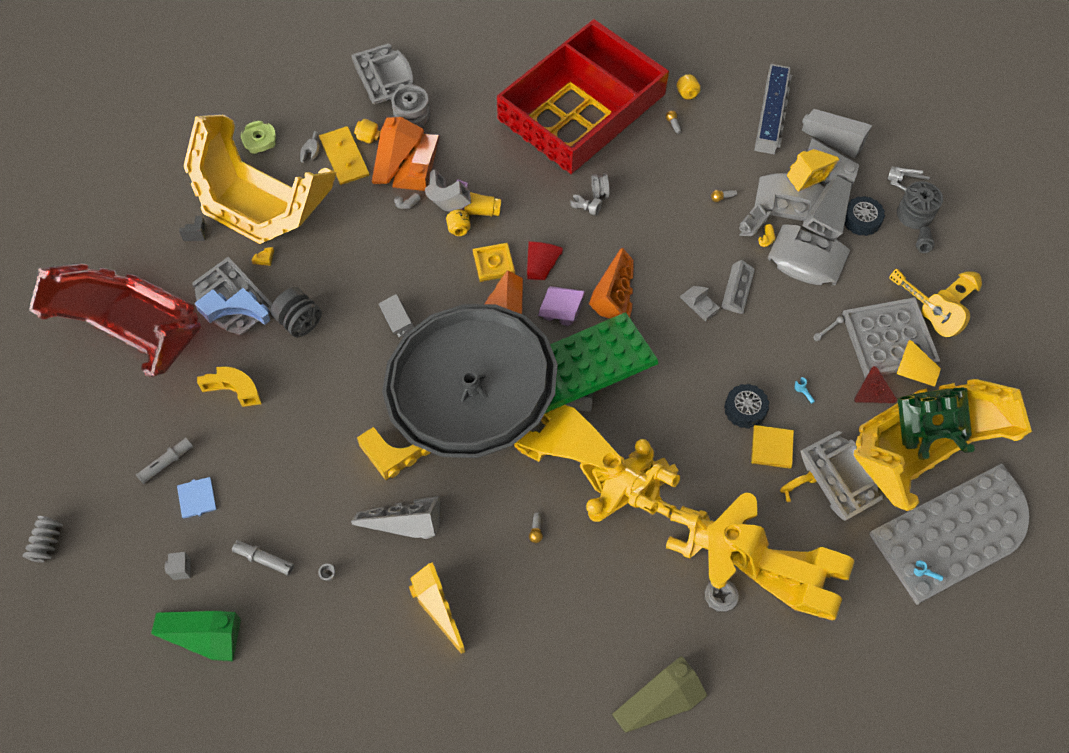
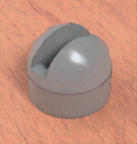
M327 563L319 568L318 573L322 580L331 581L336 577L337 571L333 565ZM325 569L331 571L332 575L330 576L329 574L325 573Z

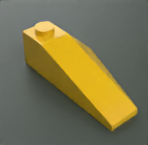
M433 562L429 563L410 578L412 585L409 586L413 598L417 597L419 604L462 654L465 652L464 645L456 623L452 619L449 604L444 598L443 588Z

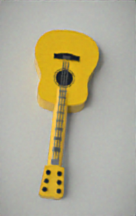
M895 269L890 275L889 279L897 285L904 287L924 303L921 313L931 321L937 333L944 337H952L960 334L966 328L970 320V313L964 305L952 302L942 294H934L928 298L909 283L899 269Z

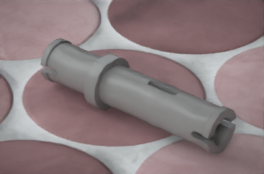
M185 437L174 447L166 449V453L135 475L145 484V482L172 462L180 460L179 457L193 448V445Z
M239 539L236 540L237 545L234 543L232 547V552L247 557L248 561H256L287 576L291 574L294 568V563L260 550L259 546L246 544Z

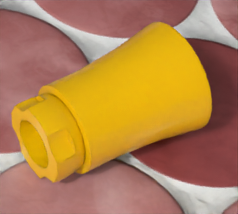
M470 192L471 203L464 207V211L468 215H500L501 199H494L491 196Z

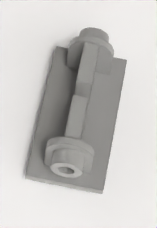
M761 203L756 204L750 211L751 215H747L740 223L739 229L742 232L739 235H755L760 226L767 221L772 211H765V206Z

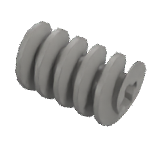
M37 516L39 520L34 523L37 528L31 531L34 536H30L28 539L31 544H27L25 547L29 552H24L23 557L31 561L44 563V559L52 558L51 555L47 554V551L55 550V548L50 546V543L58 542L53 538V535H60V532L55 529L56 527H63V524L49 517Z

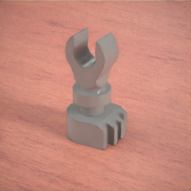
M573 195L574 200L578 201L570 200L573 208L589 210L590 214L596 216L599 214L602 208L601 199L595 198L591 203L590 200H585L580 195Z

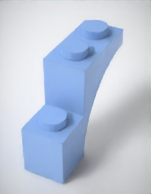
M244 288L228 300L223 294H217L212 289L195 302L197 310L209 323L220 317L232 314L253 317L264 325L270 321L269 309L264 304L260 305L256 301V296L251 291L247 292Z

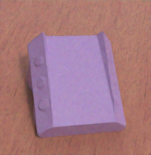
M550 286L538 316L549 321L559 319L562 325L570 326L577 319L585 291Z

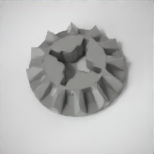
M728 580L726 586L720 589L722 594L728 595L724 598L723 602L720 598L715 597L718 595L719 589L715 588L710 582L705 589V600L709 607L715 609L716 612H727L733 609L739 599L736 586Z

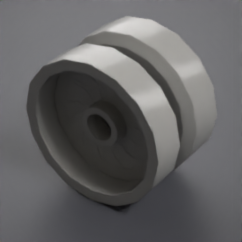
M404 85L393 93L391 101L394 117H402L419 127L424 126L428 122L430 117L428 94L423 88L416 85Z

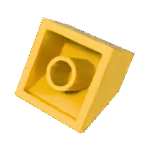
M816 149L808 152L803 151L797 156L798 159L790 167L791 170L787 177L799 192L826 180L840 159L837 156Z

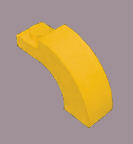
M216 367L217 374H205L204 376L197 377V384L202 392L229 389L238 394V400L242 407L262 404L254 382L247 374L238 369Z

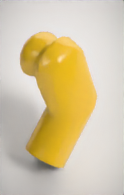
M772 224L764 226L765 235L762 238L760 236L758 239L762 247H768L775 241Z

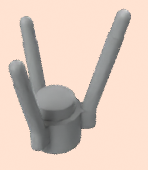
M892 166L887 180H891V185L897 186L906 192L907 188L898 183V181L902 182L903 176L929 180L930 177L920 175L924 173L922 170Z

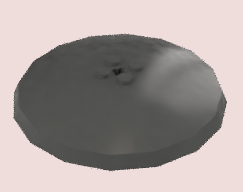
M462 304L430 315L403 336L387 361L382 393L390 421L411 444L441 457L480 458L511 447L539 424L555 396L558 364L547 336L525 315L496 304Z

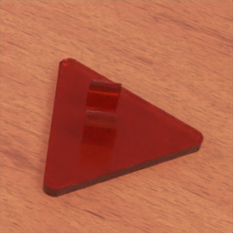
M873 366L855 396L854 401L856 403H896L897 399L878 368Z

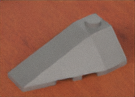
M440 496L414 499L413 504L404 506L402 502L396 503L395 506L386 510L384 507L360 511L356 513L351 522L352 525L413 538L422 537L423 539H429L436 535L440 527Z

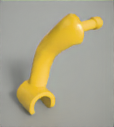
M811 471L806 475L793 479L780 489L781 493H785L786 502H791L789 492L808 481L810 483L817 482Z

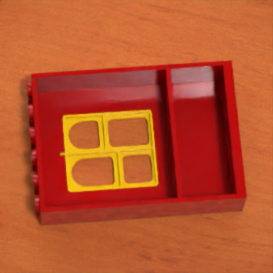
M593 19L497 95V117L501 123L507 125L514 133L519 134L526 142L531 143L551 161L556 162L563 170L573 174L666 94L669 71ZM573 90L585 100L570 113L566 114L555 106L554 103L568 91ZM589 105H594L605 114L595 124H592L580 115V112ZM547 109L561 118L552 127H543L537 122V117ZM571 120H576L587 128V131L573 142H563L557 136L558 131Z

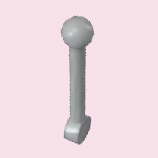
M842 316L837 317L834 323L822 332L816 333L813 337L814 340L820 341L821 337L838 323H843L844 318Z

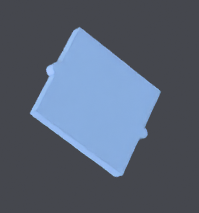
M210 477L200 480L193 479L189 483L177 485L183 519L196 515L201 516L203 513L217 510Z

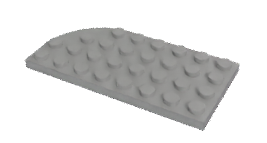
M1000 464L872 530L869 535L916 605L1014 552L1026 536L1029 525V509L1022 489L1005 466ZM924 561L927 564V569L943 576V580L940 581L925 574L920 577L914 574L915 568L923 570L915 565L916 562Z

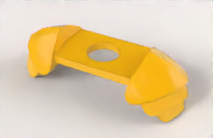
M974 271L960 273V277L946 290H940L938 294L945 295L952 302L960 303L974 289L978 292L980 291L982 286L981 276ZM962 285L965 287L966 292H958L956 286Z

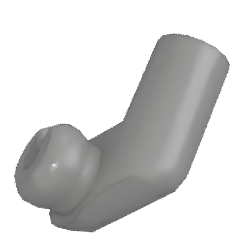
M414 193L409 199L397 196L394 198V203L399 209H410L421 198L417 193Z

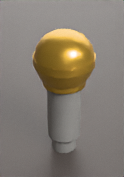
M668 111L666 120L672 124L674 131L680 134L681 128L677 121V113L675 111Z
M715 190L711 194V199L714 202H720L724 198L734 197L737 195V191L728 190L722 192Z
M534 513L533 525L529 533V539L533 543H539L543 538L540 530V513Z

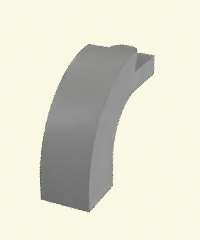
M434 169L429 172L430 185L425 187V193L439 208L444 211H453L471 203L470 190L460 181L446 187V179Z

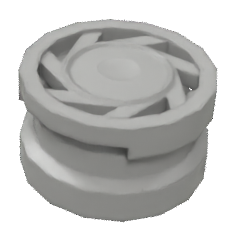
M603 173V177L592 174L591 184L594 199L603 195L608 198L609 181L607 173Z

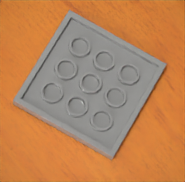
M915 297L843 311L842 316L865 378L897 373L908 340L913 341L933 362L939 365V356Z

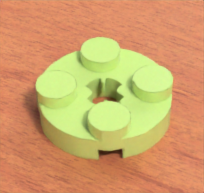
M254 121L246 125L243 133L241 132L242 143L250 153L263 152L276 145V133L273 126L269 123L267 125L263 121Z

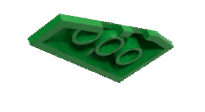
M226 611L156 613L151 634L186 648L189 651L198 653L210 660L234 661L241 618L236 612Z

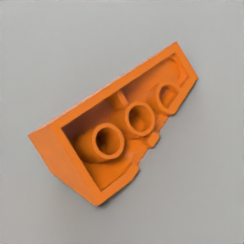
M386 117L379 138L372 177L373 184H388L400 169L399 165L404 159L407 160L412 148H416L419 145L424 133L423 128L402 117Z
M423 133L419 145L416 148H412L408 159H404L399 166L400 169L394 177L393 188L425 191V187L429 184V172L432 171L439 135Z
M621 248L594 289L589 305L599 316L609 319L625 312L630 318L632 311L630 295L633 294V289L630 287V279H633L634 260L624 248Z
M507 270L494 291L488 296L485 304H496L522 314L523 278Z

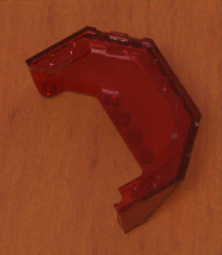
M82 263L39 268L29 311L41 319L60 316L86 321L92 324L94 328L107 332L109 336L122 340L124 344L137 348L139 352L147 354L149 362L143 363L141 370L149 377L166 373L201 328L200 322H197L198 316L194 312V305L136 275L127 273L126 276L115 274V270L101 267L99 271L89 269L87 264Z

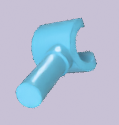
M801 377L800 382L802 385L795 381L794 388L797 392H802L810 403L813 404L815 400L806 388L807 380Z
M924 561L916 562L915 565L923 569L918 570L915 568L914 574L920 577L925 574L937 580H943V576L927 569V564Z

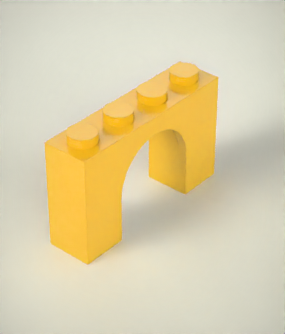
M374 427L357 437L359 446L385 480L396 477L402 469L412 466L416 463L417 459L431 453L415 445L406 448L392 447L383 440Z

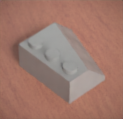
M811 137L807 152L816 149L837 156L840 159L826 180L820 183L827 184L838 175L852 183V188L859 164Z

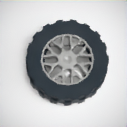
M858 196L848 202L844 226L853 234H858L859 236L873 235L879 230L884 221L885 210L877 200L871 197Z
M740 384V386H735L726 398L724 405L725 415H727L728 420L732 424L740 428L750 429L754 425H760L769 410L768 397L762 389L755 385Z

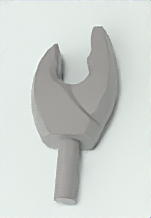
M314 131L312 139H308L302 146L300 151L301 163L305 162L308 153H311L312 161L318 157L320 150L319 143L316 140L318 132Z

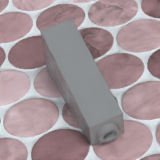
M813 109L810 114H806L802 120V123H804L803 132L854 159L863 149L872 128L870 124Z
M838 175L828 182L802 226L831 241L843 234L852 183Z

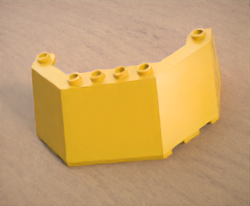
M223 114L196 116L183 167L186 173H189L193 182L191 186L195 195L200 199L203 214L261 244L300 227L332 189L337 172L329 168H322L318 174L306 172V178L295 177L293 187L244 163L232 138L235 125L231 118Z
M978 379L967 380V384L955 386V383L939 386V390L967 388L972 436H970V440L966 441L967 444L997 437L1018 441L1032 432L1020 389ZM922 389V390L916 391V392L913 393V394L923 393V392H928V391H927V389ZM897 403L859 426L860 435L857 436V449L854 450V457L894 506L909 511L919 504L918 496L910 493L911 481L918 478L925 471L934 468L941 461L948 459L952 454L959 451L960 448L952 439L940 438L931 444L929 449L930 457L920 460L917 454L922 437H919L920 444H918V448L906 449L905 445L902 444ZM941 414L934 415L932 423L934 425L942 424L943 416Z

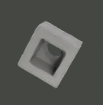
M187 553L168 554V561L165 562L166 574L173 580L190 578L191 558Z

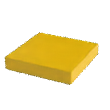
M508 243L473 249L480 282L502 278L507 270L515 274Z
M754 425L751 463L791 469L794 430Z

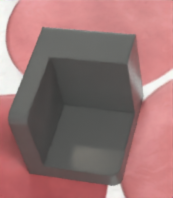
M195 216L194 224H186L184 228L179 229L183 241H205L207 224L203 216Z

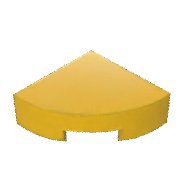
M264 248L263 251L258 254L256 253L252 258V263L271 266L274 248Z

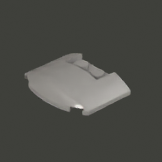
M390 44L351 55L356 71L373 105L390 100L398 88L404 85H413L412 71L408 61L399 50L394 51L391 49L392 46Z
M774 173L761 176L759 178L755 205L763 204L765 206L764 210L772 211L771 215L798 221L806 219L825 188L820 183H817L798 192L787 177L788 173Z
M782 225L767 259L770 261L772 258L780 271L799 281L814 285L832 282V285H836L850 250L836 239L833 242L800 229L801 226Z
M229 257L192 282L197 301L212 289L217 294H223L228 300L244 288L247 292L251 291L256 296V301L260 305L264 304L271 312L272 303ZM232 314L220 317L213 322L222 329L241 336L260 321L247 315Z
M837 431L801 450V455L806 470L811 471L832 504L830 508L841 519L846 521L883 500V495L879 496L878 485L854 457V450L857 449L856 443L852 439L848 441L839 436L842 432Z

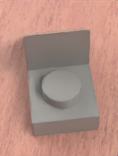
M692 286L680 298L706 322L719 312L720 307L707 296L709 288Z

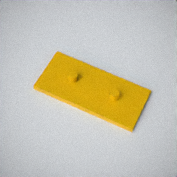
M348 126L319 135L332 168L337 172L336 176L340 185L370 175Z

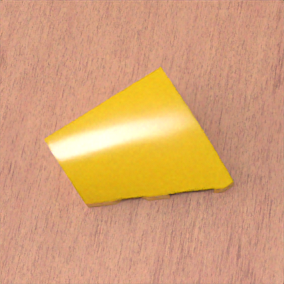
M908 340L897 374L935 387L941 368L913 341Z

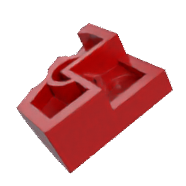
M529 241L527 280H546L550 269L555 266L556 260L562 255L563 248L548 243Z

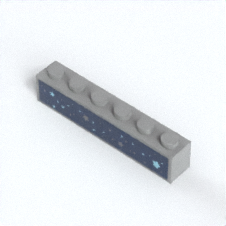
M770 65L754 151L775 154L776 148H780L782 138L779 135H782L784 128L781 122H784L786 112H783V109L786 110L788 99H785V97H788L790 87H787V85H790L792 75L789 74L790 67Z

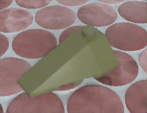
M680 656L616 710L612 716L624 732L628 733L659 720L689 711L706 698L707 694L695 671Z

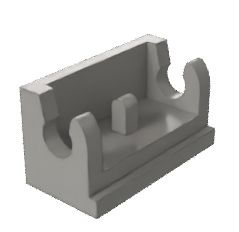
M397 294L378 303L394 335L397 334L399 338L403 337L414 328Z

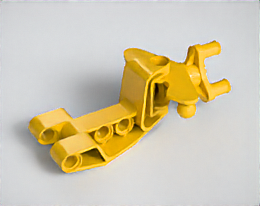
M563 405L545 413L541 422L546 426L540 432H528L514 444L519 452L538 462L545 455L570 458L581 462V470L593 488L601 493L600 497L592 498L586 504L589 518L594 522L605 519L628 503L652 515L659 512L668 518H671L673 509L676 508L674 505L663 501L659 491L661 481L676 487L680 481V476L666 470L665 466L658 463L650 469L654 458V450L650 447V443L647 440H638L635 444V451L629 454L628 459L624 460V457L619 456L600 433L573 407Z
M751 493L741 494L716 521H710L708 512L703 510L696 511L682 506L681 510L673 509L671 521L688 526L690 529L689 540L685 542L670 536L666 549L682 553L684 557L690 559L702 548L707 549L709 556V579L715 588L721 589L726 586L727 581L736 572L735 565L761 587L794 610L829 620L836 619L842 598L833 592L824 590L823 586L826 578L830 577L849 580L855 562L853 558L824 547H819L809 552L768 549L769 542L764 528L745 524L747 520L757 517V500Z

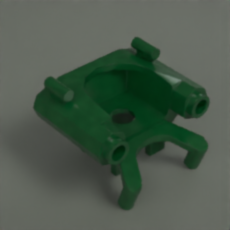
M967 388L942 389L898 397L902 444L905 445L906 449L918 448V444H920L919 437H922L917 454L920 460L930 457L929 449L931 444L940 438L952 439L964 453H970L975 450L974 445H968L966 442L972 436ZM941 414L944 418L942 424L934 425L932 423L933 416Z

